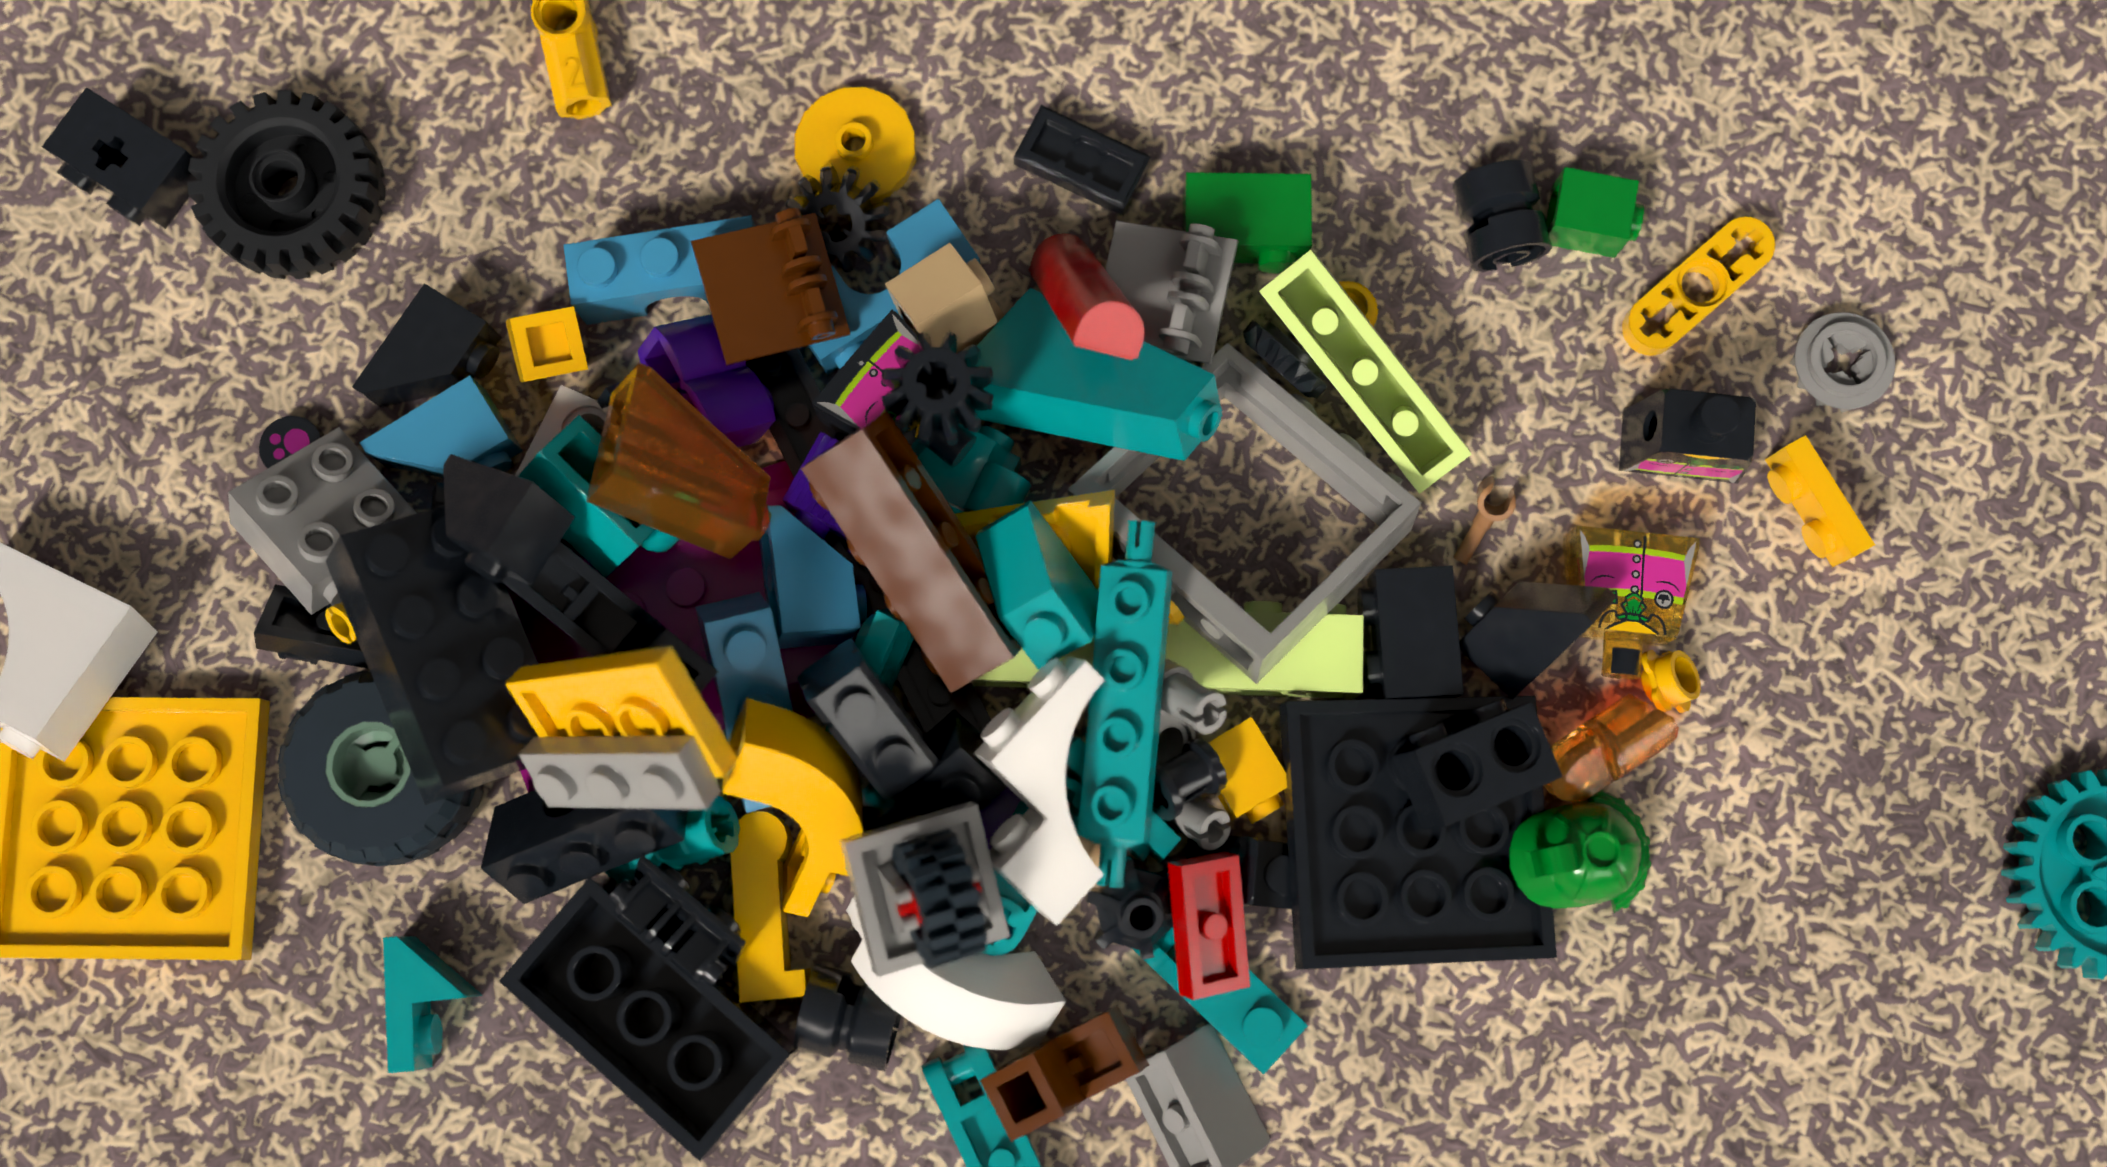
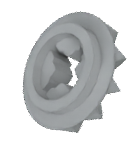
M1847 312L1827 314L1813 321L1796 338L1795 354L1790 364L1795 366L1799 377L1797 388L1806 389L1815 398L1816 406L1828 405L1840 409L1841 413L1867 407L1878 400L1892 382L1895 372V355L1892 345L1881 328L1863 316ZM1831 348H1835L1840 355L1849 352L1854 354L1859 350L1862 351L1863 355L1858 357L1856 363L1849 368L1853 378H1849L1844 371L1826 374L1824 369L1828 367L1827 364L1834 358Z

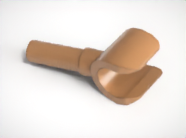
M1494 476L1485 478L1479 484L1477 489L1479 511L1453 557L1465 565L1468 564L1493 522L1509 518L1516 507L1514 488L1510 490L1504 503L1499 506H1491L1485 501L1486 496L1494 486Z

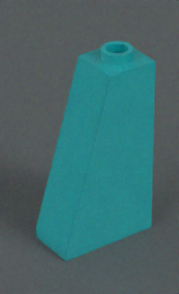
M1032 288L1026 291L977 345L980 349L981 357L976 366L991 367L994 379L992 383L983 388L993 394V408L985 411L974 410L979 418L984 421L1185 461L1201 441L1205 442L1214 435L1223 416L1214 374L1145 341L1142 343L1138 358H1133V360L1074 346L1044 295Z

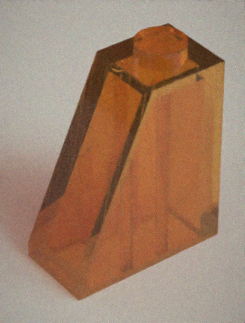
M638 363L611 393L586 502L732 559L752 540H760L769 525L772 514L767 507L770 505L766 504L771 477L651 367Z

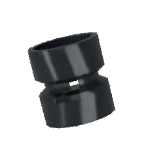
M1520 159L1490 163L1466 172L1454 181L1452 187L1459 217L1463 222L1471 224L1466 230L1464 238L1471 268L1474 271L1487 272L1498 270L1496 264L1511 263V267L1525 265L1542 258L1551 251L1552 244L1545 215L1542 211L1533 209L1540 199L1533 165L1530 161Z
M816 964L810 975L802 1000L794 1036V1049L828 1058L832 1057L838 1050L846 1052L849 1063L885 1072L897 1035V1031L893 1030V1027H899L901 1015L880 999L866 983L864 985L856 984L852 972Z

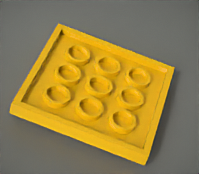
M110 697L65 761L42 750H39L32 759L0 741V958L252 960L270 701L261 698Z

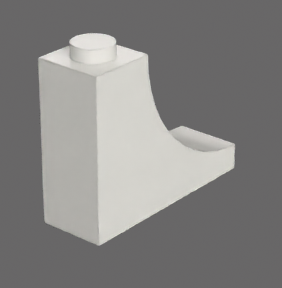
M0 543V594L5 604L9 628L8 650L0 675V727L3 728L0 732V741L32 759L39 750H42L65 761L158 631L132 606Z

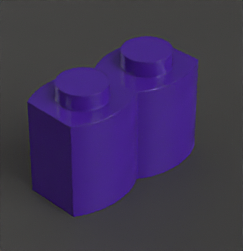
M712 314L655 326L637 350L648 383L659 399L666 404L668 416L676 436L680 439L685 450L694 459L756 443L776 421L772 395L756 374L747 367L746 361L726 366Z

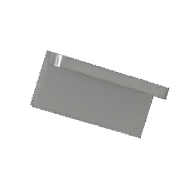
M1206 1024L1194 1030L1170 1046L1146 1055L1145 1058L1149 1066L1140 1073L1126 1079L1169 1167H1238L1270 1144V1137L1211 1024Z

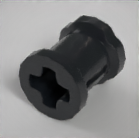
M1201 738L1197 740L1192 739L1183 744L1181 754L1161 765L1156 764L1152 810L1160 818L1170 821L1181 815L1184 804L1201 794H1216L1225 789L1227 784L1226 771L1217 752L1209 743Z

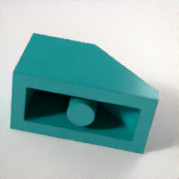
M1031 500L977 532L976 540L998 617L1038 670L1055 658L1060 659L1093 640L1096 630L1099 591Z

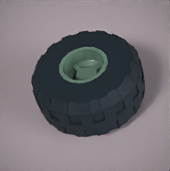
M359 671L345 675L344 678L330 685L326 684L314 693L312 698L293 717L288 725L289 729L284 742L280 746L277 762L279 764L278 787L281 801L284 802L290 815L289 819L299 833L304 834L315 844L316 848L330 856L354 864L369 866L401 865L410 861L424 859L440 851L441 847L452 839H456L465 829L475 809L479 807L484 793L483 784L425 805L371 672Z

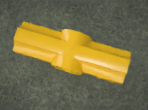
M532 0L531 18L540 34L558 115L561 118L571 117L578 120L600 115L604 109L612 106L597 42L598 28L591 15L588 0ZM576 18L575 23L565 30H554L561 20Z

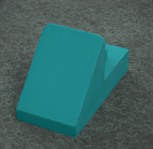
M415 936L384 937L388 1073L410 1072L433 1067L432 1055L439 1054L442 1048L443 1029L439 1015L431 1014L430 1001L482 996V994Z

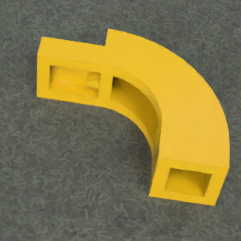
M746 698L728 739V743L738 760L723 777L722 793L776 807L790 815L801 826L800 832L783 865V912L808 917L820 892L825 894L830 892L836 874L849 876L845 869V859L840 839L864 832L861 782L850 756L840 743L822 727L790 710Z

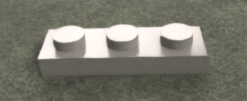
M693 736L534 737L519 753L522 762L533 779L536 791L545 800L548 807L707 809L721 792Z

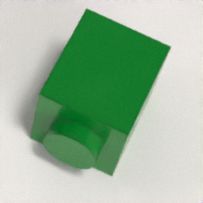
M1564 167L1552 185L1546 217L1552 246L1615 258L1628 241H1636L1641 230L1644 205L1636 203L1639 181Z

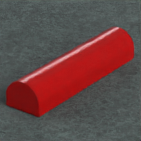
M1067 233L1055 234L1043 240L1033 254L1028 271L1074 346L1128 360L1137 359L1144 340L1142 319L1086 243L1079 237Z

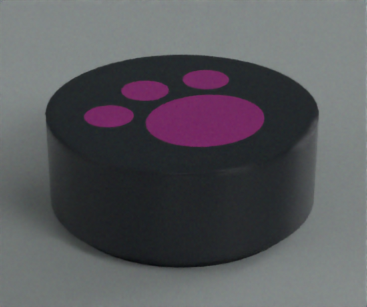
M299 416L279 418L272 422L261 436L259 443L260 458L268 469L323 437L324 433L319 427L305 418Z

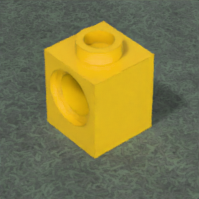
M574 306L506 320L520 382L588 370Z
M1252 717L1208 742L1217 752L1226 771V787L1220 791L1221 794L1217 797L1232 821L1246 814L1251 824L1285 805L1279 793L1287 788L1286 772Z

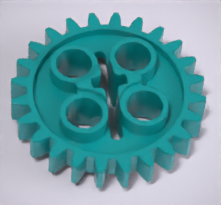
M2107 769L2098 770L2096 776L2092 770L2072 773L2071 783L2065 779L2052 781L2047 784L2051 798L2045 795L2030 797L2027 803L2036 818L2028 816L2014 818L2011 822L2017 830L2025 835L2024 840L2021 842L2004 843L2003 845L2006 851L2019 857V866L2001 870L2002 876L2020 881L2021 889L2007 896V903L2026 904L2029 910L2017 923L2019 929L2040 928L2043 931L2036 941L2035 948L2038 951H2055L2060 948L2057 966L2060 968L2077 969L2082 965L2083 978L2104 980L2107 975ZM2076 827H2079L2084 832L2087 839V849L2083 856L2077 852L2073 844V833ZM2081 892L2086 895L2091 905V913L2087 922H2084L2078 915L2076 907L2077 899Z

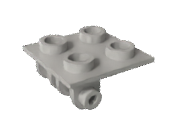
M1116 221L1105 270L1141 317L1144 325L1143 341L1183 360L1212 364L1239 241L1214 236L1215 229L1202 224H1190L1189 231L1185 232Z

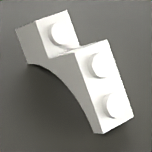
M1067 655L1061 661L1058 658L1049 661L1033 676L1028 685L1032 692L1014 711L1011 708H1007L989 722L981 734V738L985 742L974 752L1029 807L1023 816L1016 814L1010 817L994 833L991 839L993 848L989 851L992 866L1039 913L1055 925H1058L1104 875L1093 863L1075 832L1069 813L1065 782L1066 761L1075 726L1087 702L1104 679L1087 661Z

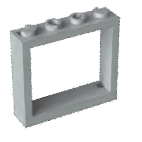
M1227 343L1213 356L1212 364H1204L1201 367L1215 375L1219 399L1221 400L1225 397L1379 526L1271 633L1154 532L1152 563H1157L1173 571L1171 601L1184 615L1185 618L1183 620L1257 684L1412 530L1421 502L1401 486L1402 478L1392 473L1386 474L1370 461L1356 440L1347 434L1336 433L1318 418L1315 409L1305 398L1298 394L1290 395L1273 381L1269 372L1260 361L1253 364ZM1113 447L1068 489V496L1115 490L1112 557L1118 561L1125 560L1127 520H1141L1120 503L1116 497L1160 456Z

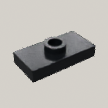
M1043 105L1037 111L1014 155V165L1123 217L1151 164V156Z

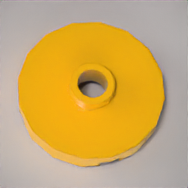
M842 87L819 97L803 113L795 132L794 157L802 176L804 177L808 174L820 183V170L825 165L832 164L834 166L840 183L850 166L859 168L860 176L856 184L858 188L862 190L872 180H877L881 185L877 193L870 198L871 204L883 202L882 199L891 196L895 191L897 192L908 181L916 162V137L905 110L889 95L868 87ZM850 138H862L865 144L857 151H849L844 148V145Z

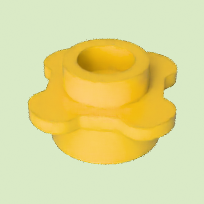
M1654 650L1644 652L1641 658L1644 668L1641 674V681L1647 697L1660 712L1670 711L1672 707H1675L1680 713L1689 711L1691 700L1698 698L1701 691L1700 677L1691 658L1681 650L1667 651L1662 653V655H1657Z

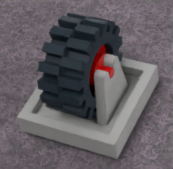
M970 801L840 839L872 971L877 977L923 963L927 968L932 969L983 953L987 949L986 944L1010 937L977 804Z

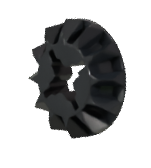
M1252 320L1243 330L1245 343L1303 395L1318 398L1328 388L1320 379L1323 371L1315 361L1270 321L1261 327L1256 321Z

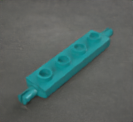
M1127 520L1128 533L1125 560L1101 565L1092 668L1104 681L1089 699L1078 836H1082L1095 844H1100L1099 869L1104 875L1096 884L1117 888L1125 887L1127 847L1150 841L1173 571L1157 563H1152L1156 522Z

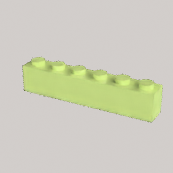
M1250 601L1244 603V611L1269 633L1276 629L1291 614L1282 612V603ZM1337 604L1257 684L1184 620L1178 626L1173 624L1168 626L1165 658L1188 669L1193 675V679L1199 684L1222 695L1355 699L1363 693L1364 615H1346V606ZM1095 635L1091 642L1067 654V656L1085 660L1092 667ZM1021 649L1013 659L973 680L972 684L973 686L1028 688L1029 682L1039 670L1023 649Z

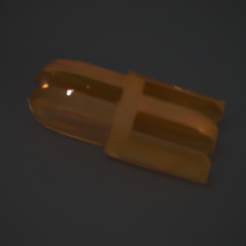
M1629 693L1550 746L1563 777L1545 784L1544 787L1549 793L1556 795L1557 798L1564 801L1577 803L1586 800L1667 748L1677 738L1679 727L1673 717Z

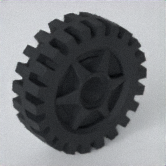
M278 90L277 100H274L269 94L263 92L252 95L255 105L252 108H249L240 100L229 107L235 117L228 123L218 115L209 124L218 133L214 139L203 134L201 135L196 147L204 155L203 159L191 157L188 171L197 181L187 182L188 195L196 203L191 208L195 218L203 225L202 230L229 257L247 269L258 274L263 272L271 278L285 280V276L290 275L296 280L310 278V271L316 270L320 274H325L334 270L332 262L337 259H341L346 263L356 255L352 250L354 245L359 242L365 246L371 238L372 233L368 228L371 223L379 224L383 213L378 203L379 201H385L386 187L381 181V177H385L382 163L376 156L378 153L363 131L338 107L328 101L324 103L316 95L303 92L300 98L292 90ZM298 176L297 184L290 192L278 195L281 185L287 179Z

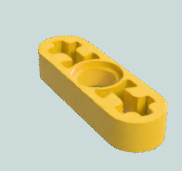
M1739 217L1727 223L1638 300L1627 312L1622 323V332L1627 344L1636 352L1648 356L1660 355L1668 351L1771 260L1775 251V238L1770 228L1764 222L1753 217ZM1747 236L1751 238L1756 244L1750 252L1752 256L1748 254L1743 255L1726 270L1719 260L1735 246V239L1741 241ZM1691 272L1705 275L1713 286L1711 300L1696 302L1688 298L1682 289L1683 276ZM1665 291L1668 297L1662 295V292ZM1671 302L1678 312L1661 329L1666 338L1657 332L1650 337L1643 334L1640 328L1646 320L1641 313L1643 312L1649 318L1655 317ZM1684 314L1689 316L1690 320H1686Z

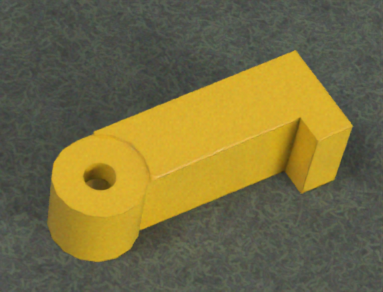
M754 811L745 814L738 820L740 825L739 843L737 848L730 853L734 920L741 928L739 936L747 942L737 962L739 1003L803 997L811 975V968L791 970L787 912H783V862L787 859L792 848L793 837L791 830L785 821L769 812Z

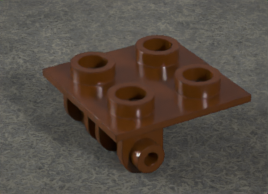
M790 208L776 213V222L691 241L726 366L850 336L851 333L816 213L802 216L800 208Z

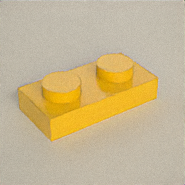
M1806 435L1765 459L1771 469L1767 474V478L1772 491L1779 500L1785 504L1792 503L1805 523L1801 528L1802 537L1814 555L1822 559L1826 557L1830 565L1834 567L1875 546V543Z

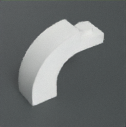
M854 896L846 910L853 927L862 938L851 960L859 975L880 999L893 1010L917 1026L939 1037L971 1047L993 1050L1039 1046L1066 1002L1035 951L996 956L980 953L932 969L927 968L923 963L877 977L872 971Z

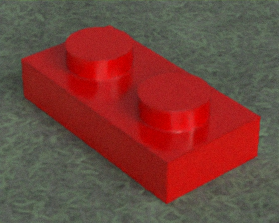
M1220 852L1169 862L1168 872L1179 995L1196 1000L1250 987L1239 855Z

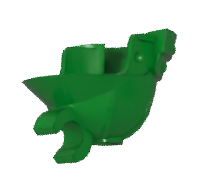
M1584 787L1587 801L1558 806L1536 813L1518 826L1513 834L1509 848L1510 870L1521 891L1529 900L1540 906L1554 909L1575 908L1611 900L1613 912L1616 913L1623 908H1628L1639 892L1645 888L1644 882L1647 878L1648 869L1651 867L1648 846L1651 840L1645 834L1640 823V817L1634 814L1631 808L1625 804V800L1620 797L1617 798L1602 788Z

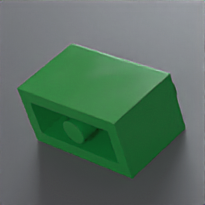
M1186 172L1183 189V231L1188 232L1190 224H1202L1215 229L1214 236L1239 241L1234 263H1258L1260 271L1282 273L1311 250L1312 247L1311 174Z

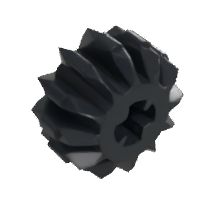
M828 164L820 170L821 183L808 174L798 181L804 196L792 195L787 199L786 207L788 209L800 208L802 216L816 213L830 264H832L835 255H837L843 271L851 272L856 267V254L861 259L871 262L878 255L872 241L885 242L888 239L886 231L890 229L874 220L888 216L891 212V205L886 202L871 204L870 198L877 193L881 185L877 180H872L862 190L858 188L856 184L860 176L859 168L850 166L840 183L836 169L832 164ZM834 205H836L839 214H850L852 219L843 229V232H841L837 222L828 223L825 218L834 208Z
M950 331L943 337L941 347L932 348L930 336L922 332L918 335L920 352L915 354L907 347L898 346L894 354L902 368L891 367L883 370V383L893 389L882 396L885 411L900 412L895 420V425L902 434L911 431L920 424L918 436L920 444L929 446L933 441L935 430H944L947 444L954 446L958 443L956 425L960 423L967 430L976 433L981 429L982 425L981 419L974 410L985 411L993 408V394L983 389L993 382V371L991 367L976 366L981 356L980 349L975 344L967 346L956 353L957 337ZM933 380H947L951 394L949 395L945 390H942V399L928 398L925 385L928 384L931 388H934Z

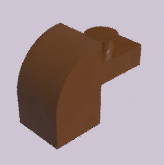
M1116 1005L1022 1053L982 1078L980 1082L1010 1141H1013L1066 1115L1085 1099L1140 1073L1149 1066V1063L1119 1006Z

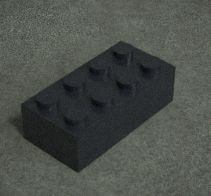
M445 506L342 534L325 561L425 805L526 769L519 753L534 737H539L505 684L520 667L538 665V661L506 585L502 581L500 583L493 582L468 567L464 560L469 553L446 536Z
M589 877L503 975L499 982L698 1161H702L718 1149L800 1051L795 1050L794 1043L748 1002L739 1003V995L723 980L719 979L713 987H710L703 980L697 984L693 982L689 976L671 962L683 945L680 943L665 958L660 954V951L672 935L665 930L652 944L647 943L644 939L656 924V921L654 920L639 935L613 914L616 906L608 898L616 886L608 879Z

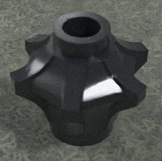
M1126 857L1125 887L1117 888L1107 885L1091 888L1087 892L1085 900L1090 904L1096 905L1100 928L1094 937L1095 942L1103 950L1112 943L1138 949L1142 960L1154 957L1153 945L1173 927L1168 868L1158 873L1136 868L1132 858ZM1142 905L1139 910L1132 911L1136 906Z

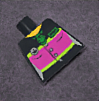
M891 310L812 401L817 418L826 426L846 437L886 412L882 396L893 389L883 383L882 372L885 368H902L895 358V349L898 346H903L915 354L920 352L918 335L894 310ZM933 380L934 388H931L928 384L925 385L928 398L942 399V390H945L949 395L951 394L947 380ZM888 411V413L895 422L900 412ZM920 424L903 434L917 457L927 447L952 468L964 459L977 439L976 436L961 424L956 425L958 443L954 446L947 444L944 430H935L933 441L929 446L920 444L918 437Z
M1662 389L1623 410L1619 471L1739 483L1753 459L1756 400L1747 396L1680 389ZM1649 426H1657L1655 434L1650 440Z

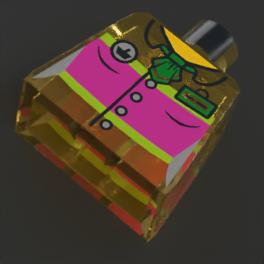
M1576 526L1563 536L1567 585L1607 587L1617 596L1595 623L1579 637L1603 640L1602 676L1615 679H1640L1643 645L1663 646L1676 640L1680 631L1697 560L1700 538Z

